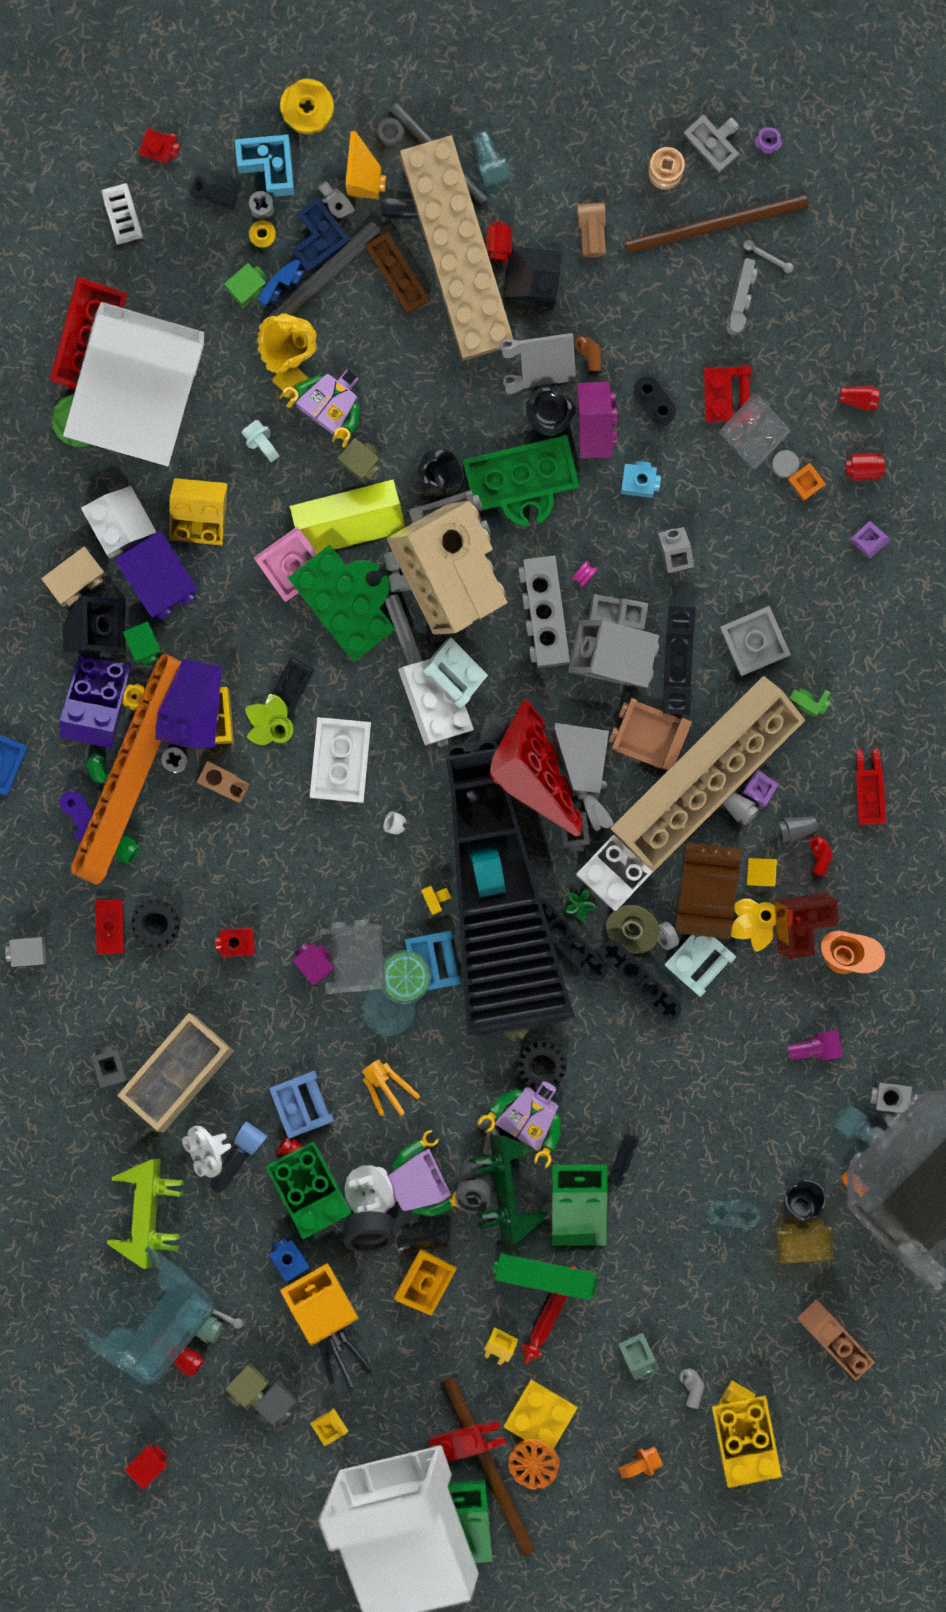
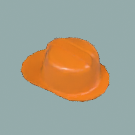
M844 931L829 932L821 943V952L824 960L838 974H849L852 972L871 973L877 971L885 960V951L882 945L875 939Z

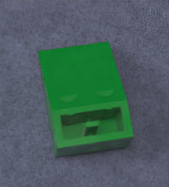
M314 1141L265 1166L302 1239L353 1213Z
M552 1164V1246L606 1245L607 1165Z
M485 1479L449 1482L448 1490L474 1563L493 1562Z

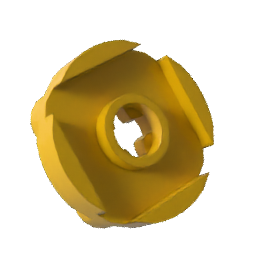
M313 79L299 80L291 87L289 86L281 97L280 108L284 121L292 130L298 133L313 134L320 132L332 119L334 113L332 96L319 81ZM306 100H310L311 105L315 107L309 113H304L303 109L300 108V104H305Z

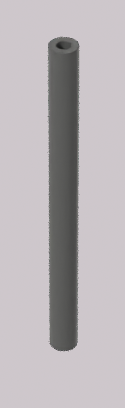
M395 103L390 108V111L421 144L433 141L398 103ZM464 174L470 196L482 206L488 198Z

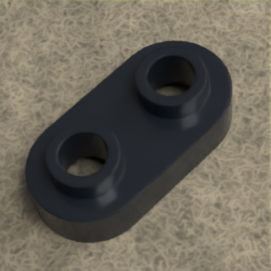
M649 376L637 380L633 393L648 417L658 426L670 424L675 418L676 408L656 379ZM649 385L652 388V392L645 394L642 391L643 386ZM665 407L668 413L665 416H661L658 413V408Z

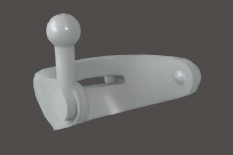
M604 780L601 783V790L607 788V782ZM587 796L582 801L594 830H600L601 826L609 828L614 825L609 812L595 797Z

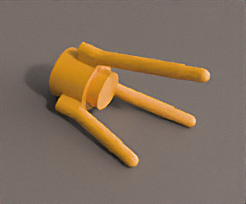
M378 1059L362 1070L365 1076L363 1081L369 1089L380 1116L384 1115V1111L374 1086L382 1088L401 1116L405 1114L385 1083L389 1079L387 1074L414 1098H420V1095L398 1076L388 1063L383 1065Z

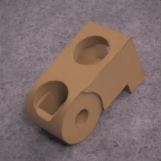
M206 761L195 782L240 804L251 785L209 761Z

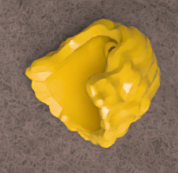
M283 313L277 317H268L259 325L260 331L257 334L258 352L261 354L262 361L266 363V369L279 374L280 372H286L288 369L296 368L316 351V330L307 320Z

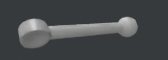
M751 240L745 241L744 249L746 251H753L782 267L786 273L793 271L794 267L791 263H784L755 247Z
M196 1298L191 1301L193 1309L200 1308L233 1324V1327L236 1329H240L243 1326V1321L240 1318L234 1319L202 1304L200 1299Z

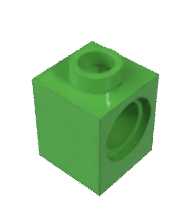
M247 263L226 281L224 285L241 307L245 308L261 294L266 286L264 280L267 277L258 266L253 268Z

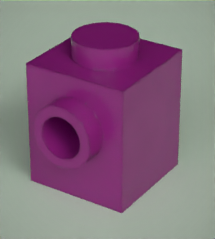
M305 943L294 952L297 957L292 961L312 985L317 984L335 969L328 960L332 956L322 944L317 947L315 943L310 946Z

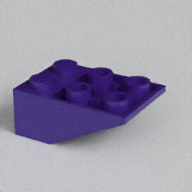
M79 654L60 718V738L113 749L131 665Z

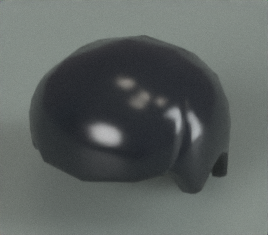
M802 1179L797 1184L789 1187L785 1193L783 1205L786 1213L794 1221L809 1223L823 1213L827 1196L824 1188L818 1182Z

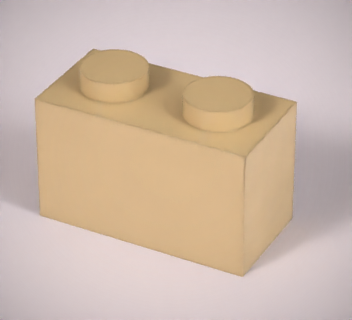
M84 546L41 579L63 607L67 604L71 607L75 605L79 596H81L80 594L88 588L92 591L104 582L102 578L106 574Z

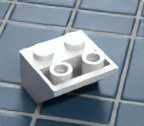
M613 835L581 868L576 876L613 911H616L653 871Z

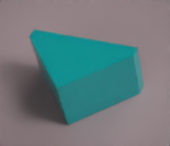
M496 842L469 847L480 899L506 894Z

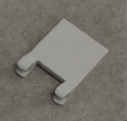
M573 333L522 341L511 339L501 341L500 347L504 358H512L518 354L521 356L522 377L515 375L505 376L503 384L506 393L513 394L523 388L576 381Z

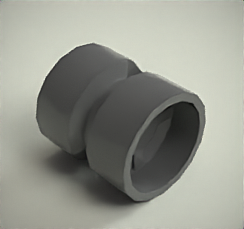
M468 1162L460 1168L455 1203L465 1212H484L490 1205L494 1172L473 1175L471 1169L483 1164Z

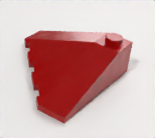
M525 699L522 701L493 756L490 770L491 777L506 792L577 837L581 834L582 815L579 809L574 810L573 802L570 798L573 793L566 776L560 775V770L556 763L560 760L552 742L546 741V734L543 730L546 727L544 720L532 704Z

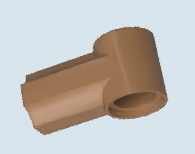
M577 204L583 257L606 255L604 226H606L605 204Z

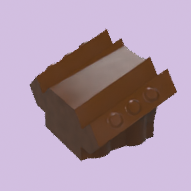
M686 843L676 910V933L730 939L742 849Z

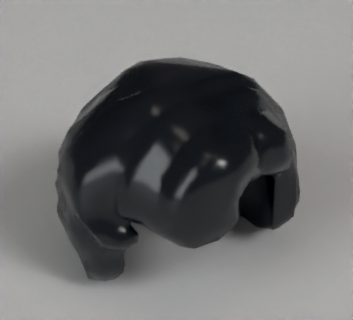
M543 386L527 401L526 412L528 421L534 430L546 436H555L569 426L576 408L574 403L566 398L565 394H559L551 387Z
M440 448L429 450L420 460L417 477L419 478L420 491L424 495L444 499L455 494L461 488L464 480L463 470L451 451Z

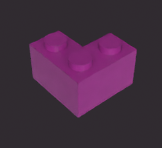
M609 382L577 383L580 458L612 457V446H617V430H612V425L617 424L615 392L610 393Z

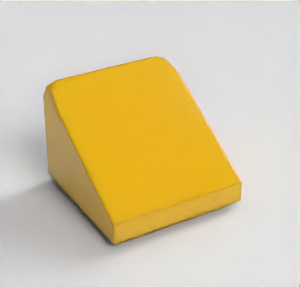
M748 858L747 885L775 887L777 859Z

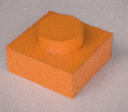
M811 463L788 478L789 483L803 501L826 485Z

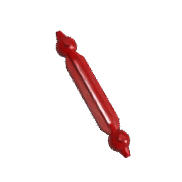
M551 1294L531 1334V1343L527 1345L523 1343L521 1347L525 1354L524 1363L528 1364L532 1359L542 1357L539 1347L546 1342L568 1298L567 1295Z

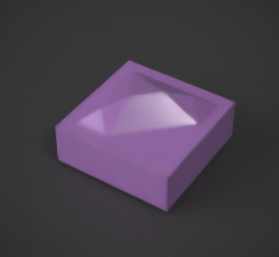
M869 521L851 538V541L871 559L889 542V538Z
M755 770L741 793L761 807H766L779 784L759 770Z

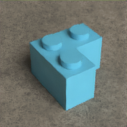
M288 135L235 139L239 174L265 171L266 190L271 197L295 195Z

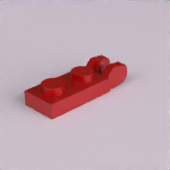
M873 749L871 754L874 770H864L863 750H856L857 771H855L858 825L886 823L883 769H881L879 749Z
M499 1421L482 1425L478 1423L428 1439L431 1448L442 1446L447 1462L483 1453L489 1449L506 1444L505 1437H497L486 1441L484 1433L493 1432L500 1428Z

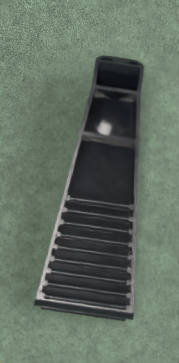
M492 740L454 745L445 752L451 787L467 1036L476 1035V1038L566 1022L568 1018L575 1017L510 795L500 784L494 782L490 774L492 759L498 748V744ZM496 842L506 894L480 899L469 847Z

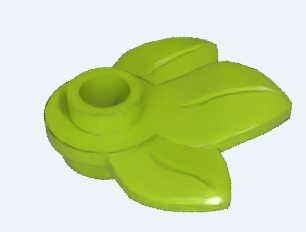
M270 694L266 705L253 704L246 707L247 717L254 726L248 733L247 738L258 745H266L272 741L284 743L292 737L294 728L292 722L287 718L288 708L278 696ZM277 725H282L285 728V732L279 733Z

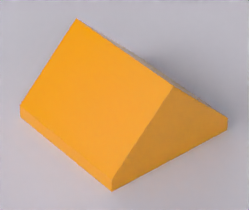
M420 1248L394 1299L432 1316L457 1268Z

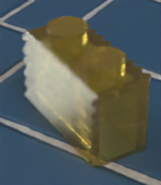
M812 1221L808 1223V1227L797 1228V1223L781 1224V1229L775 1230L779 1264L834 1259L831 1226L824 1225V1221Z

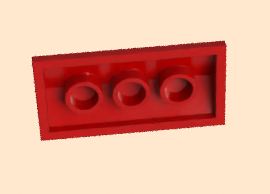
M81 277L76 278L50 373V381L76 390L100 302L124 308L127 293Z

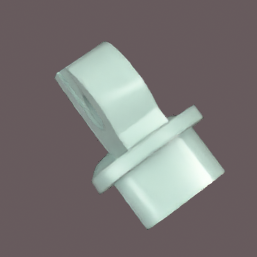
M256 420L242 431L243 436L247 439L246 445L252 449L258 446L269 461L273 462L279 457V454L268 441L271 431L267 426L263 427L259 420Z

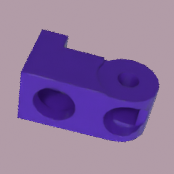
M68 791L61 796L60 807L66 814L72 817L79 830L73 834L81 843L93 811L79 793Z

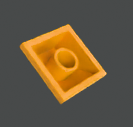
M351 131L346 174L347 196L379 199L380 192H385L386 176L382 175L381 166L357 132Z

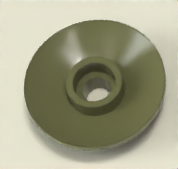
M635 905L619 907L610 914L606 924L609 939L617 940L633 954L649 951L657 943L660 934L659 925L655 917L646 909ZM631 923H634L639 927H634Z

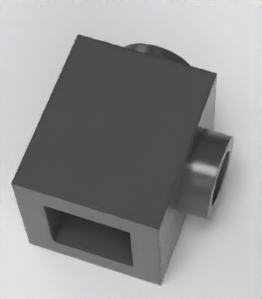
M277 1380L254 1405V1408L257 1410L255 1415L265 1424L270 1422L274 1425L277 1421L282 1424L293 1413L290 1408L297 1401V1398Z

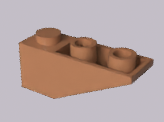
M817 1300L797 1317L804 1327L855 1381L875 1363Z

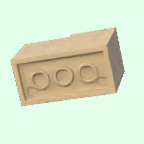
M470 501L446 504L386 538L433 634L457 633L472 624V621L481 619L508 603L505 598V590L501 583L496 580L493 573V565L484 555L493 550L490 544V536L482 528L478 520V511Z

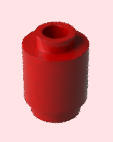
M492 222V226L486 227L485 247L490 262H508V257L512 252L513 229L508 227V223Z
M877 453L851 454L850 459L845 460V474L851 477V481L877 480L878 477H884V456H877Z

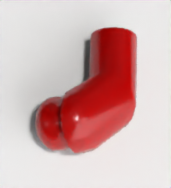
M815 836L809 841V847L817 858L812 872L825 877L833 857V852L823 837Z

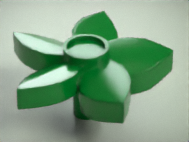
M588 889L584 890L579 897L574 893H568V898L573 904L567 906L565 913L572 914L576 912L578 918L584 921L586 910L597 908L594 903L587 901L589 898Z

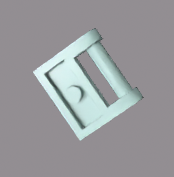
M452 638L445 640L422 669L427 676H431L454 699L453 703L459 709L470 700L472 694L488 676ZM438 667H440L462 689V692L439 670Z
M691 935L666 962L665 966L699 997H702L706 992L704 989L728 962L732 963L736 959V956L714 937ZM714 950L719 952L721 955L700 979L695 982L691 978L692 974Z

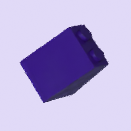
M161 531L114 559L153 619L159 618L163 620L174 612L172 608L181 603L185 606L197 598L195 594L199 590Z

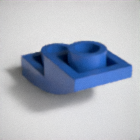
M292 261L274 275L258 297L259 305L269 309L271 303L275 305L281 296L282 290L279 289L280 286L290 290L293 284L296 286L299 284L304 273L301 270L302 265L300 261Z

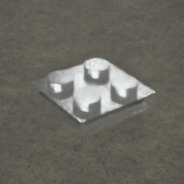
M754 393L718 433L748 466L755 470L791 430L758 394Z

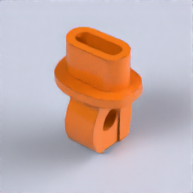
M655 1447L645 1451L639 1449L636 1453L638 1459L618 1468L622 1479L633 1477L643 1471L645 1474L652 1476L654 1475V1470L662 1467L663 1463Z

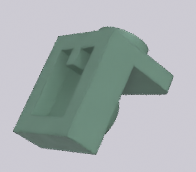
M643 1333L618 1344L635 1380L648 1379L655 1374V1371L659 1370V1366Z

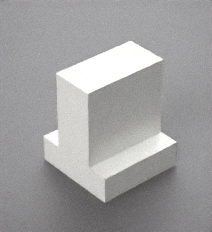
M100 302L63 436L169 466L193 377L195 376L204 345V332Z
M442 1446L339 1470L319 1522L329 1549H340L362 1612H422L471 1600L478 1571L448 1490L451 1471Z

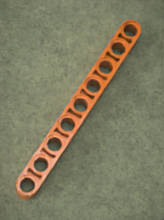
M167 654L160 656L154 666L71 866V873L95 885L99 884L107 873L161 741L155 740L157 712L181 664V661Z

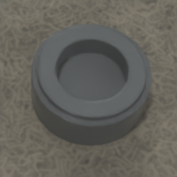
M387 118L378 125L377 135L380 142L384 145L395 146L403 139L404 129L397 119Z

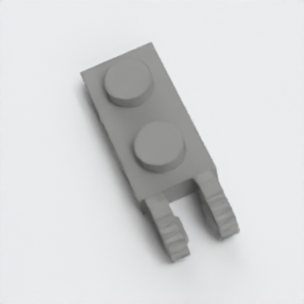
M746 258L740 263L726 321L727 325L725 326L728 335H738L746 323L743 310L747 311L750 305L751 295L748 294L749 285L754 284L757 276V269L754 268L756 260Z

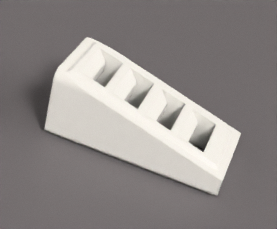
M125 183L102 190L117 245L142 239V232L128 185ZM125 195L124 199L110 201V198ZM128 205L129 209L116 213L113 212L115 208ZM131 216L132 220L117 224L116 222L117 219ZM134 226L135 231L120 235L119 230Z

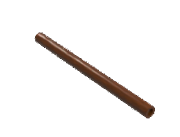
M801 195L626 240V250L630 254L808 208V200L806 195Z
M451 1377L441 1382L462 1427L475 1425L476 1423L455 1378ZM489 1451L476 1454L522 1555L530 1554L535 1548Z

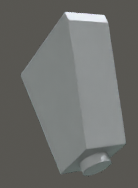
M555 723L553 735L573 796H577V799L584 801L587 796L599 799L609 731Z

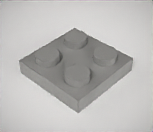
M770 606L720 627L740 677L791 655Z

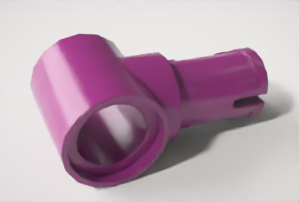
M839 1030L817 1033L810 1041L788 1045L791 1060L815 1056V1059L819 1058L820 1061L844 1056Z

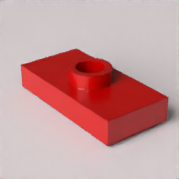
M95 900L97 954L125 953L123 900Z

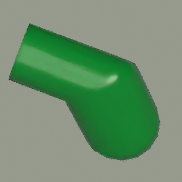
M92 753L86 760V767L91 779L105 786L110 773L104 770L103 756L99 753Z

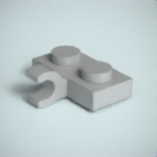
M703 114L683 133L718 173L723 171L739 156L735 148L726 140L739 126L732 117L717 130Z

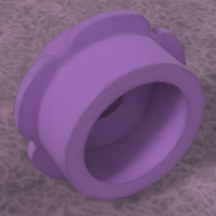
M766 127L759 131L755 143L758 148H761L763 153L770 154L781 147V135L778 130ZM767 138L771 139L770 143L766 142Z

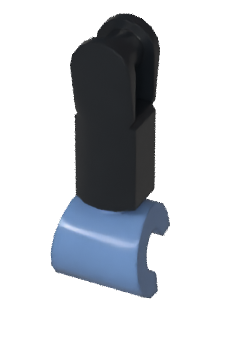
M245 1122L234 1141V1144L238 1147H233L222 1163L221 1172L212 1178L210 1182L211 1189L215 1192H222L249 1156L247 1153L252 1155L263 1143L267 1135L250 1123Z

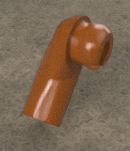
M587 336L577 337L574 341V347L588 358V372H601L600 346Z

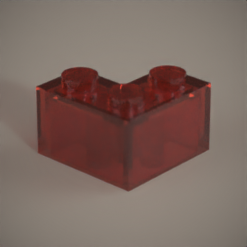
M822 892L775 900L777 952L788 959L814 956V929L839 925L837 899Z

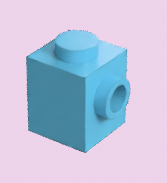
M636 461L635 465L625 464L620 494L652 498L654 491L659 492L661 476L656 475L657 468L651 467V463Z

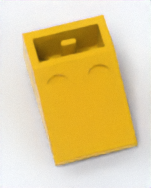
M766 1396L712 1406L719 1451L728 1488L782 1477Z

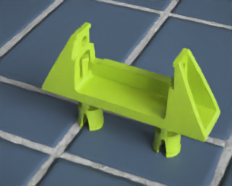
M160 1158L149 1160L112 1177V1181L131 1182L133 1185L137 1183L134 1194L131 1236H133L132 1241L131 1239L107 1240V1244L143 1269L153 1267L155 1249L175 1252L179 1250V1245L167 1243L170 1240L180 1239L179 1234L156 1232L158 1196L182 1197L183 1191L172 1189L171 1186L184 1185V1181L181 1179L160 1178Z

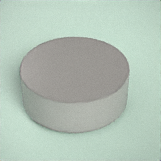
M789 450L778 452L772 461L774 473L781 478L793 476L799 468L797 455Z
M666 921L659 924V944L667 950L677 946L679 939L673 926Z

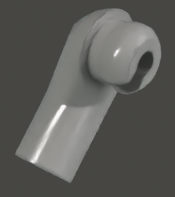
M483 1119L478 1127L482 1130H487L490 1124L488 1120ZM496 1124L486 1134L483 1153L486 1155H492L489 1134L500 1135Z
M688 1368L679 1375L681 1383L689 1391L686 1406L699 1409L704 1391V1383L696 1371Z

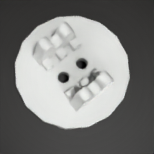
M194 1126L188 1130L187 1136L182 1138L183 1146L187 1152H190L194 1161L193 1167L198 1176L215 1177L221 1172L222 1162L220 1155L231 1148L230 1144L223 1145L221 1143L226 1138V1134L212 1137L203 1127Z
M372 1165L360 1166L347 1177L344 1188L345 1197L350 1208L355 1213L377 1211L386 1214L394 1206L393 1187L384 1168Z

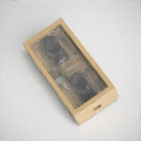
M188 1013L117 1096L156 1131L164 1133L234 1050L196 1016Z

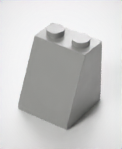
M579 620L568 672L623 685L648 688L653 678L652 667L654 657L659 650V635L606 620Z

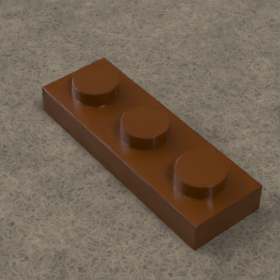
M388 232L365 245V249L407 315L430 301Z

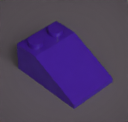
M189 659L182 660L157 712L155 740L188 748L215 747L222 666Z

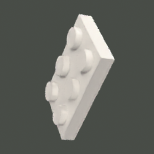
M430 659L398 669L425 746L474 730L465 705L459 709L453 703L454 699L431 676H427L422 671ZM438 667L439 670L459 689L458 685L440 667Z
M317 717L310 798L364 803L371 722Z

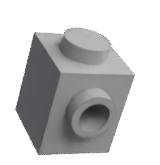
M684 527L658 533L661 554L668 573L694 567L691 545Z

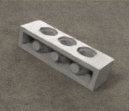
M556 556L524 559L523 567H519L520 582L526 583L527 593L522 594L524 610L529 609L531 620H526L528 636H533L534 646L529 647L531 663L537 662V668L569 664L570 659ZM542 579L547 583L548 588L545 592L538 593L532 587L533 582ZM540 606L549 607L551 616L547 619H540L536 615L537 608ZM544 632H550L554 635L555 642L550 646H545L540 642V635Z

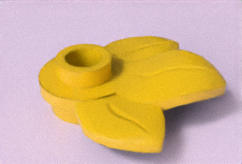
M742 899L736 902L734 912L739 917L732 924L731 937L737 939L751 938L754 951L757 952L764 949L773 939V927L779 920L778 909L769 902L758 904L751 899ZM764 910L769 911L771 914L768 921H764L761 918V913Z

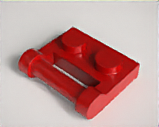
M752 367L704 368L705 423L753 421L754 412L751 411L750 402ZM731 377H739L740 412H732Z

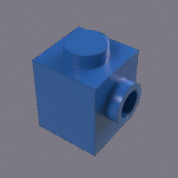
M283 1238L271 1246L274 1251L269 1256L286 1282L310 1267L309 1262L293 1238L288 1242L286 1238Z

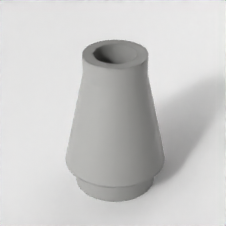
M733 792L723 802V805L738 824L741 822L744 826L749 824L759 811L755 807L756 803L736 792Z

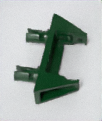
M489 1134L492 1155L471 1158L470 1163L483 1164L471 1169L473 1175L494 1171L498 1209L477 1212L476 1217L488 1218L477 1223L480 1229L500 1225L501 1241L516 1244L547 1216V1212L536 1211L516 1214L513 1171L510 1161L536 1154L540 1150L536 1151L534 1147L505 1136Z

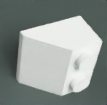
M131 486L106 494L81 508L109 558L120 554L157 533Z

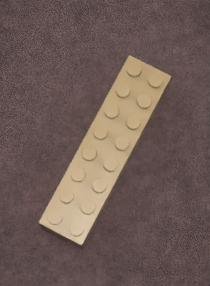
M452 135L401 150V162L461 360L464 361L500 350L501 341L505 339L513 340V336Z
M763 676L610 829L631 852L654 872L805 719L784 692Z

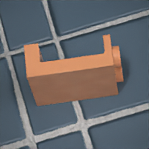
M631 698L629 704L624 702L618 716L623 718L620 728L614 727L609 742L613 743L611 750L668 771L678 759L692 721L684 718L680 719L670 714H663V711Z

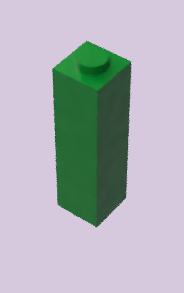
M501 1253L500 1258H496L493 1266V1274L496 1275V1281L590 1301L595 1300L600 1274Z

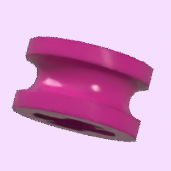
M586 561L573 576L572 580H578L580 586L584 587L595 574L597 568H591L589 562Z

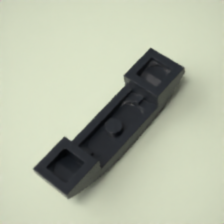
M668 606L663 714L690 715L695 607Z

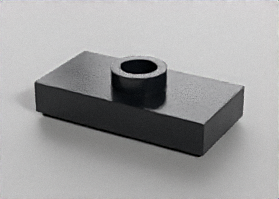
M294 657L289 659L272 694L281 698L286 704L288 717H291L316 670Z

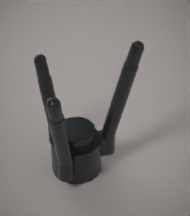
M336 1331L320 1341L321 1344L318 1347L322 1354L330 1384L334 1383L328 1354L329 1356H334L349 1389H354L349 1373L339 1354V1351L344 1349L342 1343L367 1372L372 1371L366 1360L348 1340L345 1332L339 1333V1331Z

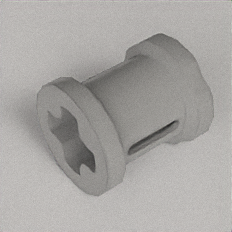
M264 191L253 193L249 200L252 215L258 220L270 218L274 212L271 196ZM265 201L267 208L262 207L258 210L256 203L262 204Z
M174 747L167 749L161 759L163 766L173 773L182 772L188 763L186 754L179 748ZM172 754L182 758L178 761L179 766L177 767L173 764H168Z

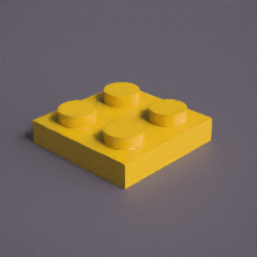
M530 1379L503 1427L524 1440L538 1439L546 1442L554 1449L578 1407Z

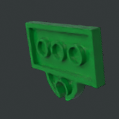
M567 435L463 460L469 489L472 490L474 496L479 495L483 510L479 512L501 507L505 516L513 524L522 527L529 526L528 520L523 516L525 507L534 506L538 510L536 521L539 525L551 514L554 505V494L579 488Z
M328 544L290 574L287 579L352 662H355L395 630L394 626L380 610L389 593V579L387 575H384L376 586H369L365 580L367 573L377 571L380 566L367 560H357L345 565L330 544Z

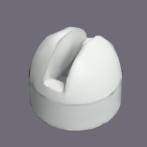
M393 811L389 812L384 820V831L391 834L402 833L405 830L402 826L407 823L405 817Z

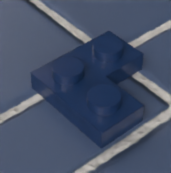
M318 197L297 212V216L312 235L291 251L297 260L301 262L306 272L309 273L343 248L350 241V238Z

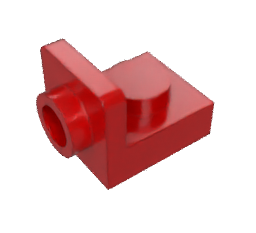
M147 128L139 155L170 165L172 158H177L181 144L177 143L178 138L175 134L171 133L169 136Z

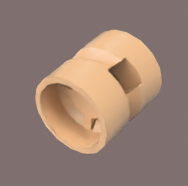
M663 147L652 155L648 176L655 187L671 189L680 182L685 164L682 154L672 147Z

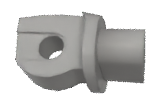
M327 181L322 182L317 187L324 196L321 201L323 203L327 202L328 209L332 215L342 218L355 211L347 197L337 188L332 189ZM338 202L342 204L339 210L335 208V204Z

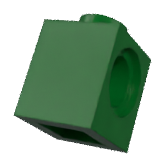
M148 622L123 632L137 664L142 662L146 666L158 660L157 656L162 654Z

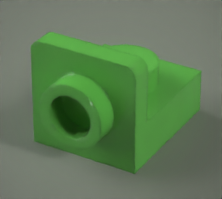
M794 689L788 698L794 706L812 717L817 716L818 712L823 715L831 702L827 699L830 694L827 690L822 693L818 702L813 701L814 696L803 689H800V691Z

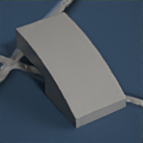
M593 594L591 596L588 620H606L644 630L648 603Z

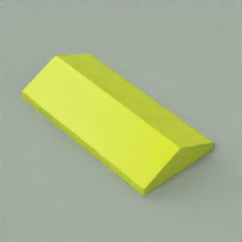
M394 480L290 506L295 528L298 527L316 553L320 552L328 544L334 550L388 537L406 527Z

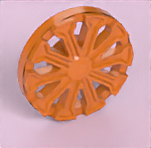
M527 1439L521 1441L513 1448L508 1466L510 1474L513 1475L517 1483L534 1490L537 1488L543 1489L555 1480L559 1472L560 1463L557 1453L549 1444L538 1439ZM530 1445L532 1448L531 1452H529L526 1446ZM539 1447L543 1448L541 1453L538 1452ZM517 1451H521L524 1456L518 1454ZM551 1455L552 1459L545 1460V1457ZM547 1466H553L554 1469L552 1470V1469L548 1468ZM519 1470H524L521 1474H518L517 1472ZM528 1474H530L529 1481L525 1479L528 1476ZM544 1474L550 1476V1478H549V1479H546V1477L544 1476Z

